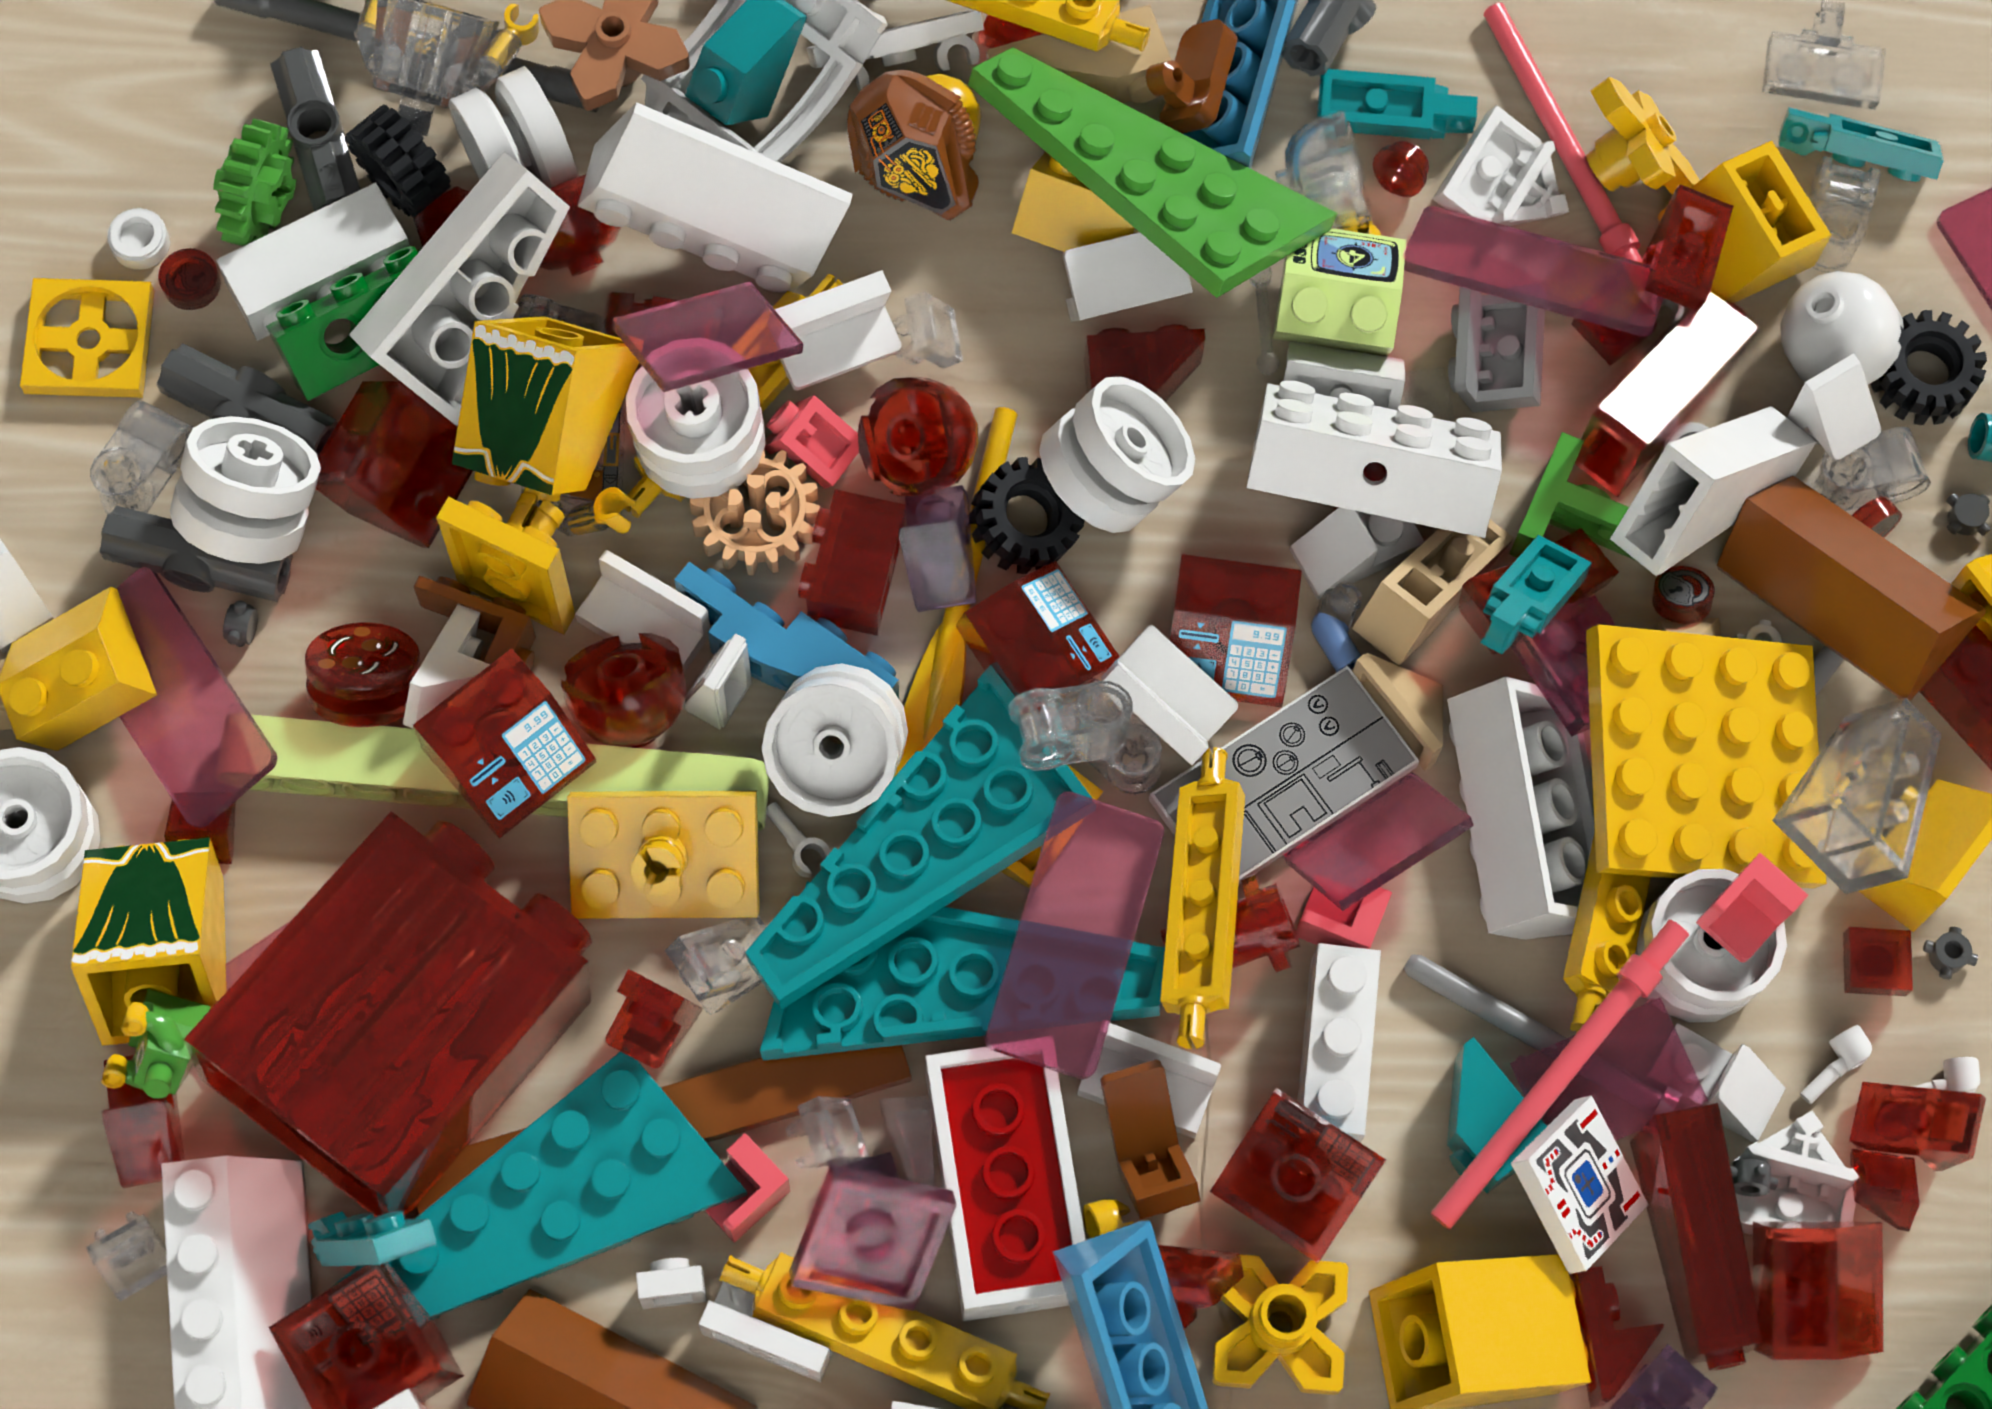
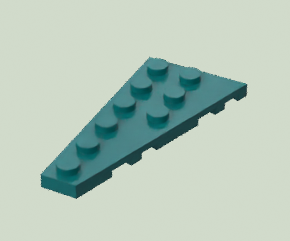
M991 664L979 677L978 686L961 706L956 704L942 721L943 727L922 751L915 752L892 779L878 800L873 802L857 820V828L839 849L834 847L820 864L821 870L799 896L793 895L746 950L745 954L748 963L781 1010L1095 812V801Z
M943 907L781 1010L774 1000L760 1048L761 1057L764 1061L1101 1023L1102 1021L1110 1022L1160 1016L1165 947Z
M625 1047L415 1218L431 1220L436 1238L435 1245L380 1265L356 1266L324 1292L323 1295L360 1342L367 1347L366 1343L422 1320L425 1324L440 1318V1315L477 1300L483 1301L503 1293V1290L535 1277L538 1279L629 1243L631 1239L671 1224L672 1226L692 1218L694 1214L724 1202L729 1203L745 1197L748 1193L629 1049ZM377 1267H380L421 1319L364 1341L330 1300V1297Z

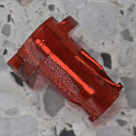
M1257 874L1241 879L1246 898L1237 901L1235 924L1237 941L1234 942L1232 969L1265 956L1269 957L1276 972L1292 967L1288 951L1301 945L1277 883L1263 888ZM1167 928L1160 930L1164 945L1166 943Z

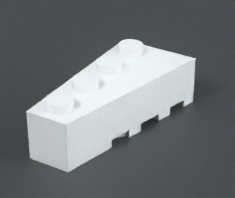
M503 152L349 336L373 360L457 426L474 322L512 319L519 307L515 302L529 276H535L570 206L506 152Z

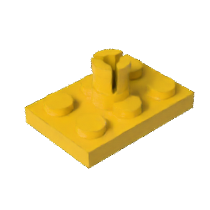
M524 492L521 493L517 500L516 508L507 523L502 522V517L495 510L481 502L471 500L466 505L448 497L436 518L457 581L468 587L470 591L489 600H493L494 597H501L513 601L526 610V615L530 616L531 620L565 635L575 617V610L560 549L557 548V543L551 538L556 528L559 529L565 518L563 512L546 499H543L539 507L536 506L538 496L533 493Z
M757 791L570 792L567 796L571 919L758 918L760 904Z

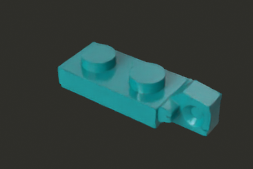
M1328 69L1326 74L1320 75L1316 130L1430 140V137L1432 139L1444 138L1445 133H1473L1477 120L1478 97L1448 94V87L1437 85L1436 78Z
M1788 107L1778 137L1779 146L1802 156H1806L1815 150L1819 152L1824 150L1831 152V157L1842 164L1863 167L1866 162L1885 166L1888 167L1887 172L1892 176L1912 182L1920 181L1922 176L1937 180L1944 162L1939 141L1831 113L1829 117Z
M1538 535L1493 585L1483 613L1491 616V622L1480 643L1503 654L1513 644L1519 632L1531 638L1537 632L1541 633L1584 582L1592 562Z
M341 1211L308 1224V1228L312 1230L314 1236L311 1240L312 1246H315L313 1251L321 1266L380 1265L436 1244L431 1220H405L403 1211L390 1212L374 1217L373 1212H368L349 1218Z

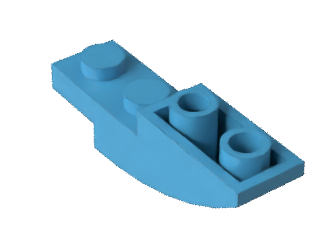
M690 561L674 579L678 592L701 604L708 610L709 623L713 625L708 631L710 652L712 654H715L735 633L746 639L751 677L787 692L796 679L814 668L843 663L868 669L888 683L899 699V680L895 678L896 671L879 655L867 652L864 656L846 643L848 641L846 635L829 620L819 618L817 621H814L800 611L788 628L785 629L783 628L785 623L782 618L770 607L761 602H756L752 606L735 594L737 591L736 587L723 574L712 568H708L704 572Z

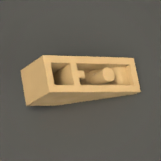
M1150 4L1120 12L1119 16L1120 19L1151 29L1148 43L1144 47L1143 52L1111 41L1096 52L1046 34L988 49L986 52V60L1014 47L1121 103L1129 101L1144 103L1158 97L1153 95L1147 87L1146 72L1149 66L1170 61L1171 57Z
M1491 519L1489 520L1485 538L1438 529L1381 581L1352 629L1371 643L1375 649L1400 666L1429 638L1509 547L1514 537Z

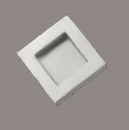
M667 1258L653 1261L650 1263L651 1271L636 1273L638 1299L643 1309L707 1302L701 1265L689 1266V1259Z

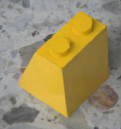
M1559 1254L1437 1262L1369 1290L1390 1409H1460L1555 1395L1590 1383L1588 1350L1582 1340L1575 1305V1286Z

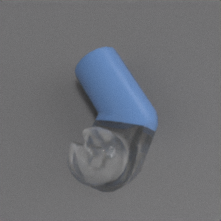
M1339 582L1334 588H1329L1324 592L1311 622L1312 633L1336 673L1346 666L1353 669L1356 660L1361 656L1348 632L1356 615V610L1362 605L1363 598L1358 587L1350 582Z

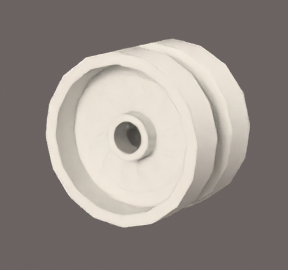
M525 66L497 78L495 96L501 115L491 98L478 88H474L449 100L448 104L456 130L479 181L501 154L506 152L555 194L578 185V171L561 124L540 85Z
M700 342L671 346L651 356L634 374L626 395L627 422L633 437L637 458L648 478L668 493L691 499L716 497L728 492L729 489L740 486L747 479V475H751L758 467L766 445L764 420L757 384L745 363L726 349Z
M1106 377L1076 404L1074 409L1068 411L1043 434L1039 450L1044 473L1063 502L1072 512L1092 526L1112 533L1127 532L1135 527L1158 506L1159 502L1167 499L1193 475L1195 464L1191 439L1178 416L1158 395L1144 385L1124 377Z
M229 416L208 419L194 427L185 444L180 465L182 474L175 486L170 507L174 528L187 542L202 551L233 562L262 564L283 560L297 551L303 538L309 515L308 506L315 493L321 470L316 452L299 436L281 426L259 419Z
M843 663L816 667L792 683L767 721L761 747L766 773L780 795L803 811L827 817L856 813L878 800L892 781L897 767L902 760L908 736L904 706L891 686L868 669ZM833 735L841 739V745L829 740V736Z
M22 747L0 750V898L23 904L52 900L75 887L81 880L85 850L98 849L101 841L98 814L67 767L47 753Z
M1698 869L1676 879L1643 914L1635 952L1638 956L1641 955L1669 919L1681 925L1689 933V937L1660 971L1663 979L1647 997L1665 1014L1689 1023L1716 1022L1742 1009L1752 998L1763 991L1780 971L1787 948L1784 922L1776 928L1746 962L1738 961L1695 923L1734 880L1738 873L1727 869Z

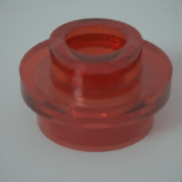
M1398 141L1381 148L1373 159L1372 167L1378 182L1386 191L1402 197H1412L1417 195L1426 185L1429 162L1425 154L1417 146L1406 141Z

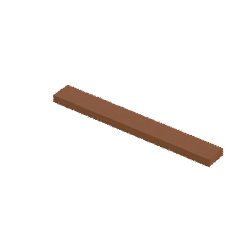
M902 1045L764 1061L760 1057L660 1088L705 1142L708 1143L912 1081V1075ZM524 1129L424 1158L425 1163L410 1179L419 1215Z

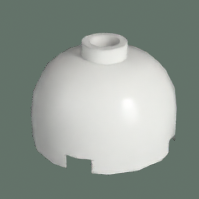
M1839 271L1818 275L1803 284L1788 301L1780 324L1784 353L1801 380L1804 382L1808 381L1854 353L1861 362L1868 385L1882 377L1898 358L1901 349L1898 340L1901 334V327L1904 329L1903 318L1886 290L1863 274Z

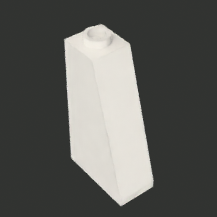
M1770 406L1670 442L1660 455L1610 540L1655 576L1662 574L1734 525L1746 498L1793 475L1795 476L1817 440L1774 407Z

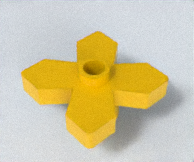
M1610 76L1590 90L1603 115L1614 127L1595 141V149L1586 155L1593 173L1605 188L1613 192L1621 186L1629 188L1641 180L1646 186L1656 190L1664 185L1673 197L1678 198L1700 181L1689 161L1674 146L1673 142L1677 140L1675 132L1668 121L1661 115L1649 95L1639 90L1631 95L1620 81Z
M1223 1254L1218 1262L1216 1296L1243 1319L1245 1323L1215 1343L1212 1367L1213 1384L1225 1387L1251 1388L1278 1358L1301 1393L1337 1395L1343 1388L1345 1353L1322 1333L1316 1325L1343 1307L1347 1302L1348 1266L1343 1262L1310 1260L1289 1284H1279L1259 1256ZM1276 1315L1283 1316L1290 1324V1333L1277 1331L1272 1327L1268 1319Z

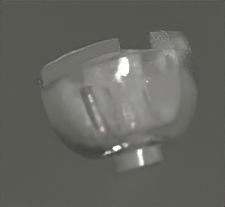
M1345 110L1323 115L1305 123L1292 135L1285 149L1286 168L1275 171L1277 182L1338 213L1332 226L1333 229L1343 230L1355 225L1360 227L1373 223L1370 197L1364 199L1362 192L1365 189L1364 181L1366 179L1350 122L1346 120Z

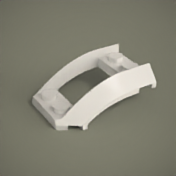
M717 0L707 16L684 42L689 53L690 68L662 81H658L645 74L642 76L641 80L646 83L645 106L780 163L809 136L839 101L888 26L884 16L871 11L858 0H785L807 16L801 35L831 57L795 107L754 148L707 111L684 96L703 45L746 0Z

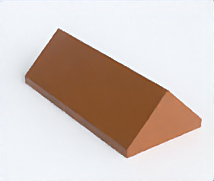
M1794 475L1746 498L1717 563L1718 570L1907 705L1986 613L1985 607Z
M532 1289L527 1291L491 1335L467 1401V1406L473 1409H757V1406Z

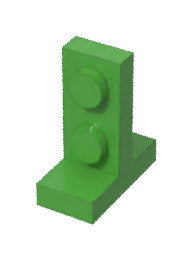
M1564 432L1561 433L1509 555L1518 558L1538 535L1543 537L1548 524L1635 560L1610 540L1629 507L1611 500L1610 496L1598 487L1587 484L1578 486L1567 481L1584 443L1583 440Z

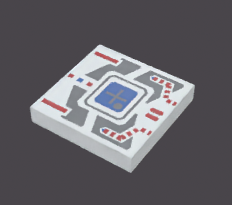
M1592 1095L1574 1099L1511 1162L1569 1274L1587 1271L1648 1206Z

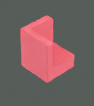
M1759 853L1734 878L1695 923L1738 961L1746 962L1809 895L1764 855Z
M1318 880L1314 884L1294 936L1315 945L1323 943L1370 949L1392 892L1369 883L1364 895L1361 896L1326 881Z
M746 1133L726 1150L729 1161L725 1165L746 1189L748 1195L704 1210L733 1243L740 1239L790 1192L789 1179Z

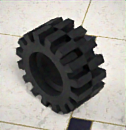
M387 105L380 106L346 134L345 141L349 144L350 152L357 157L355 160L360 168L366 170L368 173L366 176L372 183L376 182L383 196L386 199L389 197L392 204L398 210L402 209L405 215L412 216L413 218L416 217L451 188L449 184L451 182L450 177L445 173L444 165L435 158L437 154L432 147H427L423 142L424 137L418 131L415 132L411 128V124L406 118H400L398 112L392 107L389 109Z
M1922 310L1917 319H1915L1913 313L1903 316L1904 329L1901 327V334L1898 340L1901 345L1898 358L1882 377L1871 383L1874 393L1882 390L1885 391L1879 401L1885 409L1893 403L1900 407L1894 415L1895 417L1904 421L1907 414L1912 412L1915 413L1913 424L1924 426L1931 416L1933 424L1936 425L1944 423L1949 415L1952 419L1956 417L1970 402L1979 389V385L1984 380L1986 370H1983L1982 367L1987 362L1986 351L1976 353V350L1982 343L1977 334L1968 339L1964 336L1970 326L1963 320L1954 328L1949 325L1952 314L1943 311L1937 321H1933L1932 310ZM1915 351H1925L1934 354L1947 366L1949 371L1948 380L1940 385H1931L1920 381L1908 369L1907 357Z
M1028 457L1017 458L1012 465H1010L1009 461L1000 465L974 495L971 505L975 507L969 513V524H977V528L971 534L975 544L982 540L987 544L981 553L988 560L994 553L1001 557L997 567L1006 571L1012 564H1016L1017 574H1027L1033 567H1035L1037 573L1046 570L1052 563L1055 564L1078 540L1080 535L1077 533L1084 527L1085 522L1084 519L1072 512L1056 494L1044 473L1041 458H1037L1031 465H1028ZM1016 496H1028L1036 500L1047 514V527L1045 531L1039 535L1029 536L1016 530L1007 518L1006 508L1008 501Z

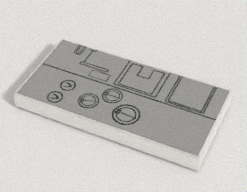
M1349 666L1338 671L1221 747L1228 754L1225 779L1239 782L1245 794L1239 884L1417 768L1418 758ZM1202 760L1152 792L1149 796V802L1174 836L1176 832L1179 788L1200 779Z

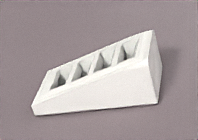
M735 633L706 663L684 698L683 707L685 711L719 730L721 727H725L752 684L748 646L745 638Z

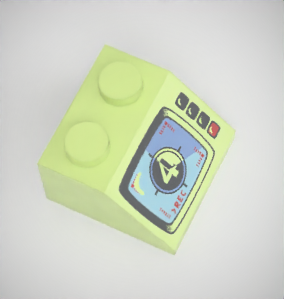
M1331 228L1327 233L1286 256L1272 339L1303 342L1388 356L1394 349L1403 290L1406 239Z

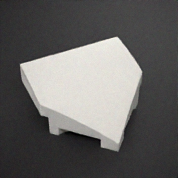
M1497 105L1486 112L1433 197V200L1480 232L1556 217L1569 212L1566 195H1559L1551 155L1556 151L1554 141L1542 144L1540 138Z
M1810 1111L1797 1118L1793 1124L1759 1143L1756 1141L1749 1145L1741 1156L1733 1160L1734 1162L1739 1159L1750 1158L1765 1161L1771 1165V1176L1778 1178V1187L1776 1190L1770 1189L1767 1195L1750 1197L1736 1193L1743 1233L1842 1259L1849 1249L1857 1200V1192L1852 1185L1859 1176L1853 1168L1845 1167L1821 1133L1824 1126L1815 1113Z

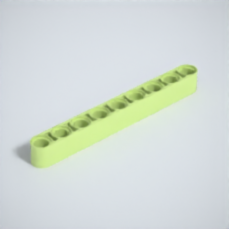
M247 714L232 715L227 719L218 780L222 783L247 790L487 811L492 810L486 801L514 778L519 777L531 796L512 810L511 813L568 817L567 796L570 792L757 791L758 831L763 830L765 827L770 784L765 763L752 758L575 743L585 757V762L542 794L502 736ZM499 756H503L506 760L505 764L477 786L473 787L470 779ZM482 758H483V765L477 763V762H478L479 760H481ZM492 777L499 779L492 785Z

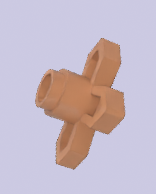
M556 0L540 7L541 24L553 48L581 53L570 72L572 85L585 110L590 111L617 100L621 87L632 84L641 74L662 81L690 68L689 53L677 30L648 23L659 4L658 0H604L602 9L581 0Z

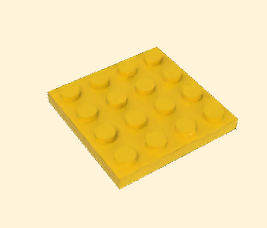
M1600 624L1586 630L1596 873L1676 879L1698 869H1727L1739 874L1761 853L1800 888L1814 889L1826 885L1813 646Z

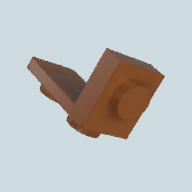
M418 576L413 588L421 607L449 618L457 604L480 612L478 629L495 634L483 662L498 667L502 671L497 698L507 701L514 685H523L534 662L535 653L530 649L536 636L531 618L526 615V610L505 598L494 597L492 602L471 595L468 587L448 577L439 576L436 581H433L423 576Z
M1152 1060L1103 1075L1100 1082L1117 1167L1139 1219L1142 1220L1158 1214L1169 1213L1175 1209L1201 1202L1197 1180L1178 1142L1165 1069L1161 1061Z

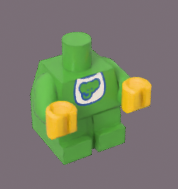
M148 989L143 1003L134 1002L128 1007L122 1023L121 1031L130 1036L128 1046L135 1047L134 1057L131 1061L119 1054L110 1056L103 1070L101 1083L108 1088H119L125 1083L144 1090L148 1096L157 1099L164 1098L169 1093L175 1095L188 1076L206 1032L210 1006Z

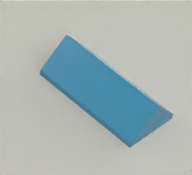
M1207 0L1201 23L1214 19L1221 20L1236 33L1237 44L1215 122L1208 128L1184 133V135L1251 169L1283 58L1282 53L1286 47L1285 40L1290 33L1299 0Z
M1139 1221L1054 1251V1258L1102 1409H1208L1151 1222Z

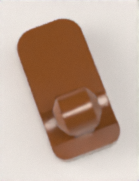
M1214 19L1191 26L1180 40L1175 61L1170 60L1154 64L1147 69L1146 84L1148 89L1155 96L1163 95L1166 101L1159 115L1160 122L1182 134L1208 128L1217 118L1237 44L1236 33L1221 20Z

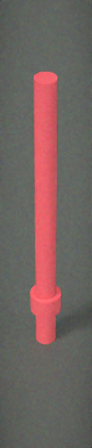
M1503 3L1491 5L1484 11L1483 15L1551 141H1554L1555 149L1602 234L1599 238V243L1610 262H1617L1635 297H1641L1655 289L1656 284L1637 251L1641 244L1629 223H1622L1602 184L1593 173L1583 149Z
M1669 919L1641 955L1632 954L1616 975L1620 979L1619 982L1431 1211L1430 1215L1441 1225L1451 1230L1640 996L1647 998L1663 979L1660 971L1689 937V933L1681 925Z

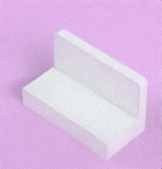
M1140 232L1069 249L1063 253V260L1072 293V298L1065 299L1071 322L1193 293L1189 274Z
M883 270L773 310L766 329L794 390L807 388L892 356L900 351L901 341L885 308V304L892 291Z
M1289 341L1283 381L1302 382L1312 386L1317 394L1336 398L1341 393L1363 395L1373 400L1374 406L1397 410L1401 404L1405 383V361L1399 358Z
M605 550L598 560L602 576L575 613L577 622L679 682L708 639V631L710 630L708 610L619 556Z
M1153 625L1147 626L1101 676V683L1191 765L1209 748L1208 741L1238 709V703L1231 695Z
M1102 1021L1077 1095L1105 1105L1100 1082L1103 1075L1152 1060H1160L1165 1069L1176 1132L1195 1139L1221 1064L1112 1023Z
M723 1281L715 1302L708 1301L699 1322L702 1335L821 1382L833 1351L753 1317L754 1294Z

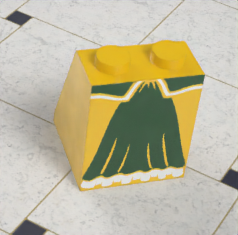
M545 316L475 321L452 464L475 471L474 479L485 484L508 486L511 482L525 487L524 492L537 495V500L541 501L546 499L549 502L560 501L561 494L586 490L642 357L643 345Z
M210 837L85 850L71 969L102 1046L129 1042L130 1036L121 1031L123 1019L128 1007L132 1003H143L148 989L210 1006L204 1035L228 1033L224 878Z

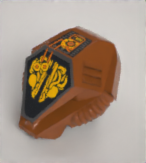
M909 70L884 72L863 87L850 104L847 118V130L855 173L859 171L861 176L864 175V180L869 181V185H874V189L880 190L881 194H886L887 197H892L894 200L899 199L901 202L908 200L949 221L973 206V199L979 185V179L975 171L969 166V163L973 160V154L976 152V135L972 126V120L969 119L970 114L966 112V108L962 106V101L959 100L961 97L928 77Z

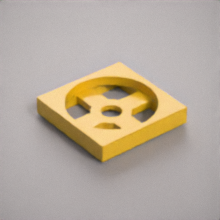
M33 278L20 387L24 394L143 398L155 294L152 283L147 281ZM61 300H81L79 320L73 322L70 327L46 326L47 312ZM123 301L128 305L136 317L137 329L109 328L104 322L106 302ZM87 330L96 331L100 335L99 343L91 349H84L78 345V337ZM42 351L69 352L70 356L74 359L72 380L63 378L50 371L41 361ZM111 353L131 354L124 364L114 372L98 378L99 363L104 361Z

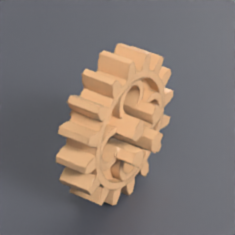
M763 450L758 467L751 475L748 474L747 479L741 484L748 490L749 504L753 508L746 513L742 494L736 489H729V493L726 492L716 497L690 498L691 514L697 516L692 521L695 537H706L703 541L704 553L708 557L720 551L723 552L724 569L730 570L740 560L745 562L747 574L750 576H754L757 565L760 562H766L772 573L779 572L778 558L782 555H785L794 562L800 560L798 541L804 544H813L815 541L814 528L810 524L819 523L821 519L820 506L813 503L818 499V488L816 483H804L807 479L806 466L803 463L791 469L787 468L788 458L786 451L781 450L775 455L773 460L766 459L765 451ZM777 486L788 490L786 495L782 497L780 492H771L769 494L768 492ZM766 507L769 527L772 530L781 531V528H784L783 534L775 537L767 535L763 530L761 514L758 511ZM729 523L731 528H740L743 525V528L735 534H728L722 530Z

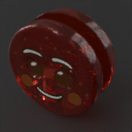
M349 623L336 626L321 633L309 644L305 653L306 694L309 705L322 718L332 723L349 727L380 726L404 717L410 682L420 667L419 647L414 639L404 631L381 623Z

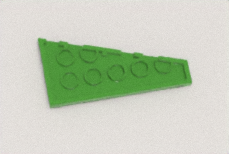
M1014 47L984 61L972 69L968 86L1216 298L1330 231L1338 214Z

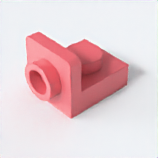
M813 395L796 403L788 400L779 407L766 425L771 434L765 440L764 450L769 454L781 450L786 451L788 458L796 465L803 463L806 466L807 474L820 486L827 489L835 485L867 441Z

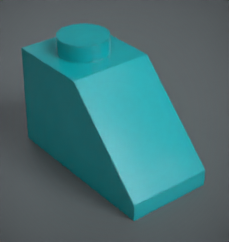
M746 0L703 45L684 96L725 125L769 117L807 16L785 0Z
M1474 1037L1463 1045L1454 1062L1447 1146L1453 1152L1449 1156L1450 1161L1460 1176L1524 1098ZM1542 1119L1537 1122L1483 1190L1486 1194L1515 1173L1511 1162L1547 1127Z

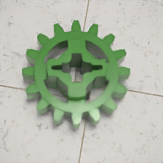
M254 118L251 125H243L241 139L234 138L221 169L216 171L213 190H217L219 196L215 212L221 214L216 229L222 232V241L243 247L268 235L269 228L275 230L277 225L280 224L282 212L288 201L293 199L296 187V179L292 178L291 173L294 157L288 156L293 145V139L287 138L288 128Z

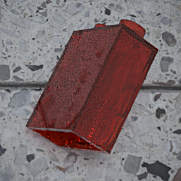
M392 811L184 1038V1042L199 1079L368 1212H373L375 1217L390 1212L403 1211L405 1219L464 1148L470 1144L591 1003L589 961L581 955L592 944V938L579 920L553 899L536 893L520 909L484 881L495 870V865L484 849L457 826L445 820H438L423 836Z

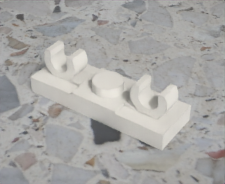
M971 9L885 29L867 59L882 57L884 67L901 64L917 59L916 48L938 43L934 49V61L940 71L950 70L947 53L950 47L956 44L961 45L965 49L968 64H976L980 58L979 48L976 42L968 37L967 34L984 30L981 12ZM816 45L807 47L811 67H824L831 56ZM862 65L855 76L859 90H862L863 87L869 84V75Z

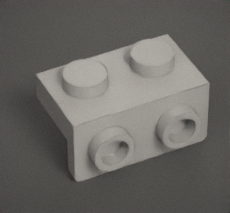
M1473 282L1460 284L1459 304H1454L1451 310V325L1454 336L1457 339L1456 357L1450 358L1448 363V378L1452 391L1459 394L1472 412L1540 406L1545 298L1539 289L1482 295Z

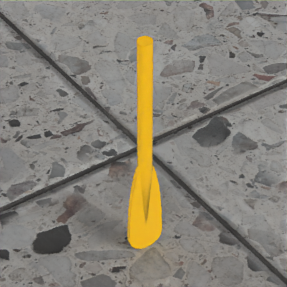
M997 407L994 410L974 495L988 477L1007 460L1018 415L1012 409ZM971 505L969 513L974 509V505ZM969 515L942 623L936 630L924 653L904 706L908 736L902 760L897 767L894 777L916 751H922L943 727L942 721L956 704L962 705L967 652L965 626L983 557L981 552L985 549L986 545L984 540L975 544L971 534L977 528V524H969Z

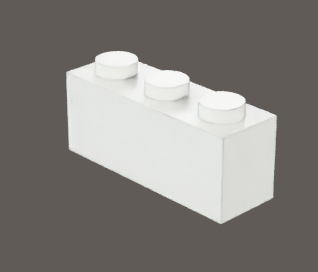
M375 182L216 259L231 295L256 340L259 341L270 335L266 326L278 320L276 314L282 308L304 299L312 303L330 294V286L339 279L354 273H362L364 277L384 267L383 260L388 255L410 245L406 234Z
M1318 943L1310 962L1297 1107L1317 1119L1318 1122L1312 1129L1296 1119L1295 1127L1307 1136L1303 1137L1294 1131L1293 1144L1313 1146L1328 1124L1358 1144L1361 1143L1365 1136L1381 950Z

